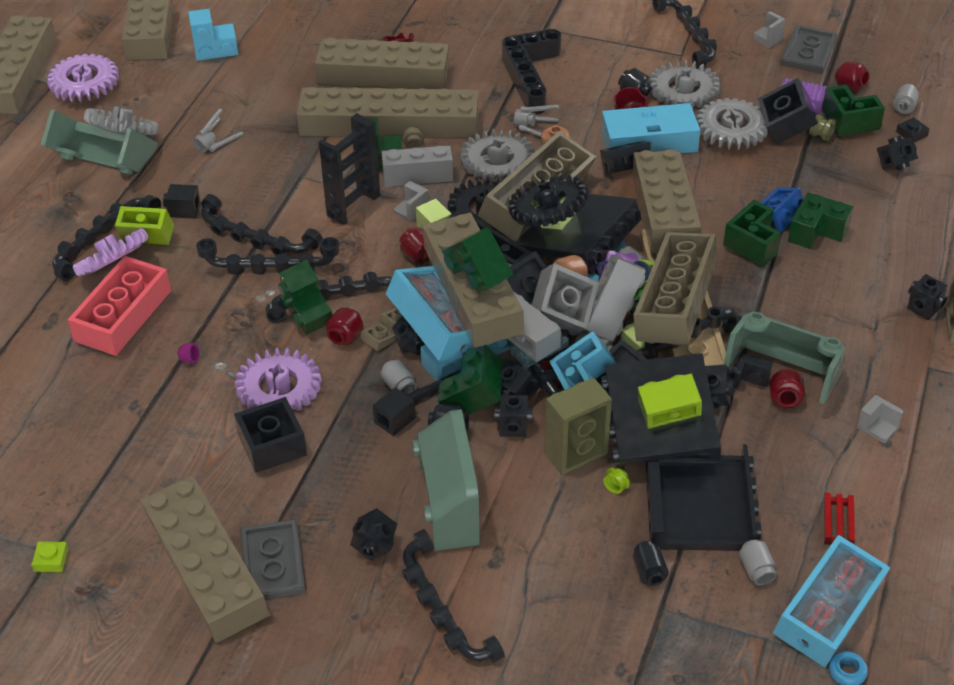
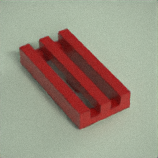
M825 492L824 543L832 544L836 537H831V505H836V537L838 535L843 537V506H846L847 538L845 539L854 544V495L842 498V494H836V497H831V493Z

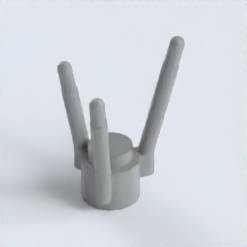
M521 106V109H517L515 112L514 125L519 127V131L528 132L541 138V132L529 127L534 126L535 121L558 123L559 119L535 116V113L532 112L558 109L559 106Z
M221 108L218 109L206 126L192 140L194 147L201 153H205L208 150L214 152L217 148L243 136V132H239L215 143L216 136L212 130L221 120L219 118L223 111Z

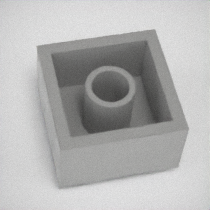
M553 263L540 273L532 306L539 309L552 322L557 323L561 329L568 330L569 335L575 336L587 330L599 282Z

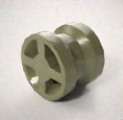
M818 114L816 117L819 124L811 127L809 134L814 137L818 135L822 140L829 141L835 130L836 121L833 119L827 120L823 115Z

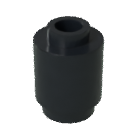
M643 541L635 546L633 560L641 582L651 586L661 584L667 578L669 571L660 547L653 541Z

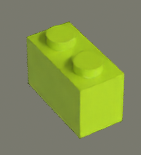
M121 206L115 228L123 242H126L125 236L131 235L136 230L143 228L148 235L147 241L143 242V244L169 245L174 223L167 209Z
M692 373L675 375L667 380L648 382L638 387V402L648 429L701 415L702 400Z

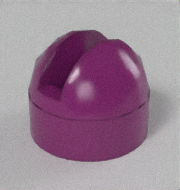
M186 343L178 348L177 354L182 362L195 364L199 360L200 351L196 343Z

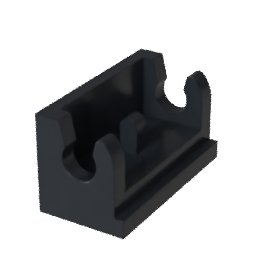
M638 141L600 150L604 175L633 169L634 152L651 151V142Z

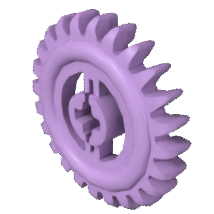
M83 54L82 56L75 55L74 58L68 57L67 60H61L60 64L53 66L47 76L48 88L57 98L62 97L63 101H65L69 95L70 101L73 102L75 96H78L81 103L83 95H86L88 100L91 101L92 93L99 99L98 91H101L104 95H107L106 88L112 91L113 86H117L119 71L115 63L110 61L109 58H104L102 55L96 57V54H91L90 56ZM91 69L98 72L94 78ZM71 73L73 75L74 82L68 79V76Z
M140 228L131 233V235L125 236L127 242L125 244L121 239L117 242L111 234L94 244L98 252L93 254L94 259L87 257L73 265V270L78 276L92 274L141 247L142 243L147 241L148 235L143 228Z
M277 347L274 356H271L266 349L265 359H262L256 353V363L247 358V366L241 365V372L236 373V395L240 398L241 404L247 405L248 409L286 397L292 410L300 411L302 410V405L308 406L311 404L310 400L315 399L317 392L321 389L320 383L322 378L318 366H315L314 359L308 360L307 354H304L300 359L298 350L290 357L289 348H286L283 356L280 355ZM289 374H291L297 380V385L292 391H290L291 384ZM265 377L269 394L260 389V383Z

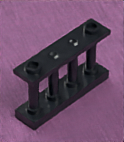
M358 113L350 118L352 133L335 146L324 140L319 142L326 215L343 225L347 224L346 208L358 198L364 195L376 200L380 196L375 122ZM353 144V152L341 160V153ZM354 163L355 170L343 179V171ZM356 182L357 188L345 197L344 190Z

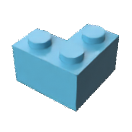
M209 9L188 11L197 61L238 55L233 23L212 26Z
M593 331L549 361L565 390L579 382H584L593 377L595 379L606 372L605 365L617 364L607 346Z

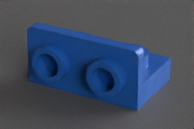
M777 187L761 203L774 209L772 221L774 220L776 230L783 232L791 224V220L804 198L800 188Z

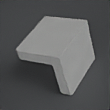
M771 11L766 13L765 26L754 32L753 40L767 48H771L782 41L785 18Z
M409 181L404 185L405 200L394 208V214L412 222L416 219V207L429 202L428 189Z
M875 395L861 409L857 428L882 443H886L899 429L903 410Z

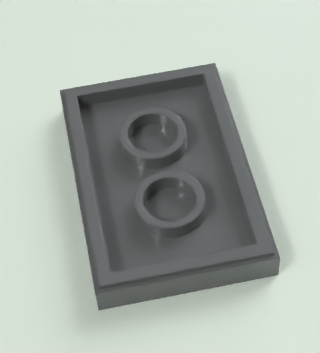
M796 25L781 59V65L823 74L838 33Z
M297 519L241 527L242 559L262 592L264 599L306 594Z

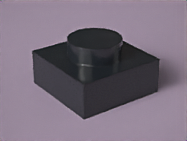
M913 117L898 124L896 132L903 138L912 137L914 143L928 136L929 128Z

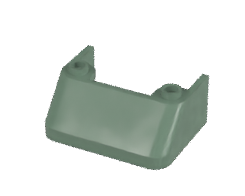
M50 110L41 141L42 146L60 153V158L69 161L78 158L119 168L120 173L130 176L133 175V172L138 173L155 153L158 142L131 128H127L126 134L109 131L94 125L77 122L55 110Z
M751 312L744 315L731 332L724 365H727L729 369L743 348H747L826 375L819 403L824 404L842 375L845 365V346L837 338L825 337L765 317L759 312Z
M452 410L417 434V439L412 440L414 457L418 456L419 468L424 469L429 497V505H424L426 523L431 522L434 551L480 545L479 495L462 410Z

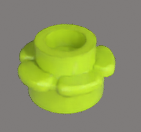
M607 469V475L604 477L603 483L610 492L619 494L625 488H629L630 480L628 479V474L623 469Z

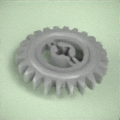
M678 60L674 68L671 62H668L667 69L665 65L661 64L660 69L655 68V71L650 76L652 96L657 98L659 102H664V105L690 103L692 109L693 107L701 108L702 105H708L709 102L714 101L715 97L719 95L720 82L719 77H716V72L711 73L710 67L704 72V64H701L699 69H696L695 61L691 67H688L687 60H685L683 67L680 66ZM675 81V86L670 88L669 85ZM699 86L700 89L694 92V87Z
M725 98L722 101L717 99L716 102L711 101L708 105L702 106V109L697 112L696 120L700 128V136L703 135L704 141L710 138L711 145L716 140H719V148H721L724 142H727L728 150H730L732 143H735L737 150H739L741 142H743L745 148L748 149L750 142L753 146H756L757 141L762 142L763 138L768 134L760 107L754 106L752 102L746 103V100L738 101L737 98H733V100ZM723 115L722 125L717 122V118ZM744 117L745 119H747L748 124L742 128Z
M115 106L113 112L108 111L107 116H105V111L102 109L99 111L98 109L90 108L84 112L83 118L87 123L109 131L126 134L127 128H131L144 136H152L158 133L157 122L148 119L144 121V118H140L136 122L137 118L133 116V110Z
M492 129L491 136H488L486 131L483 130V138H480V135L475 133V140L469 137L468 142L463 143V147L460 150V161L463 168L467 169L469 174H474V177H482V180L485 181L489 177L491 182H495L496 178H498L502 182L535 151L532 143L527 142L526 137L521 138L520 133L516 134L515 138H513L512 130L509 131L508 136H504V130L501 129L499 136H496L494 129Z

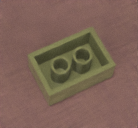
M594 377L546 398L544 454L561 475L608 454L612 398Z

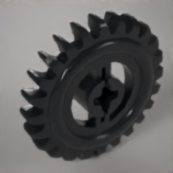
M561 173L558 175L557 181L554 180L552 174H550L549 182H546L541 176V183L539 185L533 179L531 180L533 187L531 189L528 185L523 184L524 193L521 189H516V194L511 195L508 209L512 219L519 224H524L528 227L532 225L533 227H539L540 225L545 227L551 223L555 225L558 224V221H566L567 217L571 218L575 213L581 211V207L585 206L589 197L588 189L582 179L579 180L577 176L572 178L570 174L565 177V181ZM565 197L566 199L563 203H560V199ZM537 202L538 206L535 209L532 208L534 204Z
M478 177L477 185H473V182L469 179L468 188H466L465 184L461 183L460 189L455 187L454 193H450L447 203L448 211L451 215L459 209L466 213L471 212L474 218L497 230L477 215L486 195L499 184V179L496 178L493 185L490 184L489 177H487L485 184H482ZM475 201L476 214L473 213L469 208L470 205Z

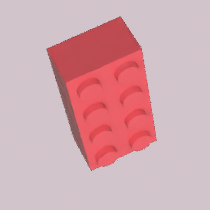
M124 256L67 319L73 341L117 356L171 292L167 269Z

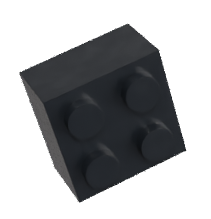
M799 78L758 98L766 128L777 144L819 124L809 94Z
M286 397L234 414L239 439L255 473L307 456L304 432Z

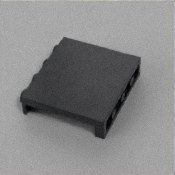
M588 194L589 197L585 206L581 207V211L576 213L562 230L541 228V225L533 227L532 225L516 243L532 253L536 251L538 255L563 258L577 255L585 261L588 267V274L592 275L597 269L598 264L606 259L607 253L613 251L642 220L641 211L639 210L637 199Z
M703 353L605 365L606 376H601L602 388L612 398L611 415L613 422H610L609 435L610 439H616V446H612L614 463H619L621 469L625 471L624 464L701 454H708L709 462L720 461L721 444ZM692 373L702 400L701 415L648 429L638 402V387L648 382H659L670 379L675 375Z
M743 444L741 456L721 455L720 461L709 462L708 455L645 461L649 538L660 549L740 551L746 542L761 539V522H756V517L759 514L758 499H753V494H756V478L751 477L754 469L753 456H748L747 444Z

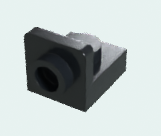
M742 354L739 364L734 363L731 370L735 389H739L742 380L768 387L773 362Z

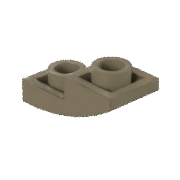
M396 307L382 313L379 323L361 331L360 339L376 351L387 347L397 340L392 327L402 317V314Z

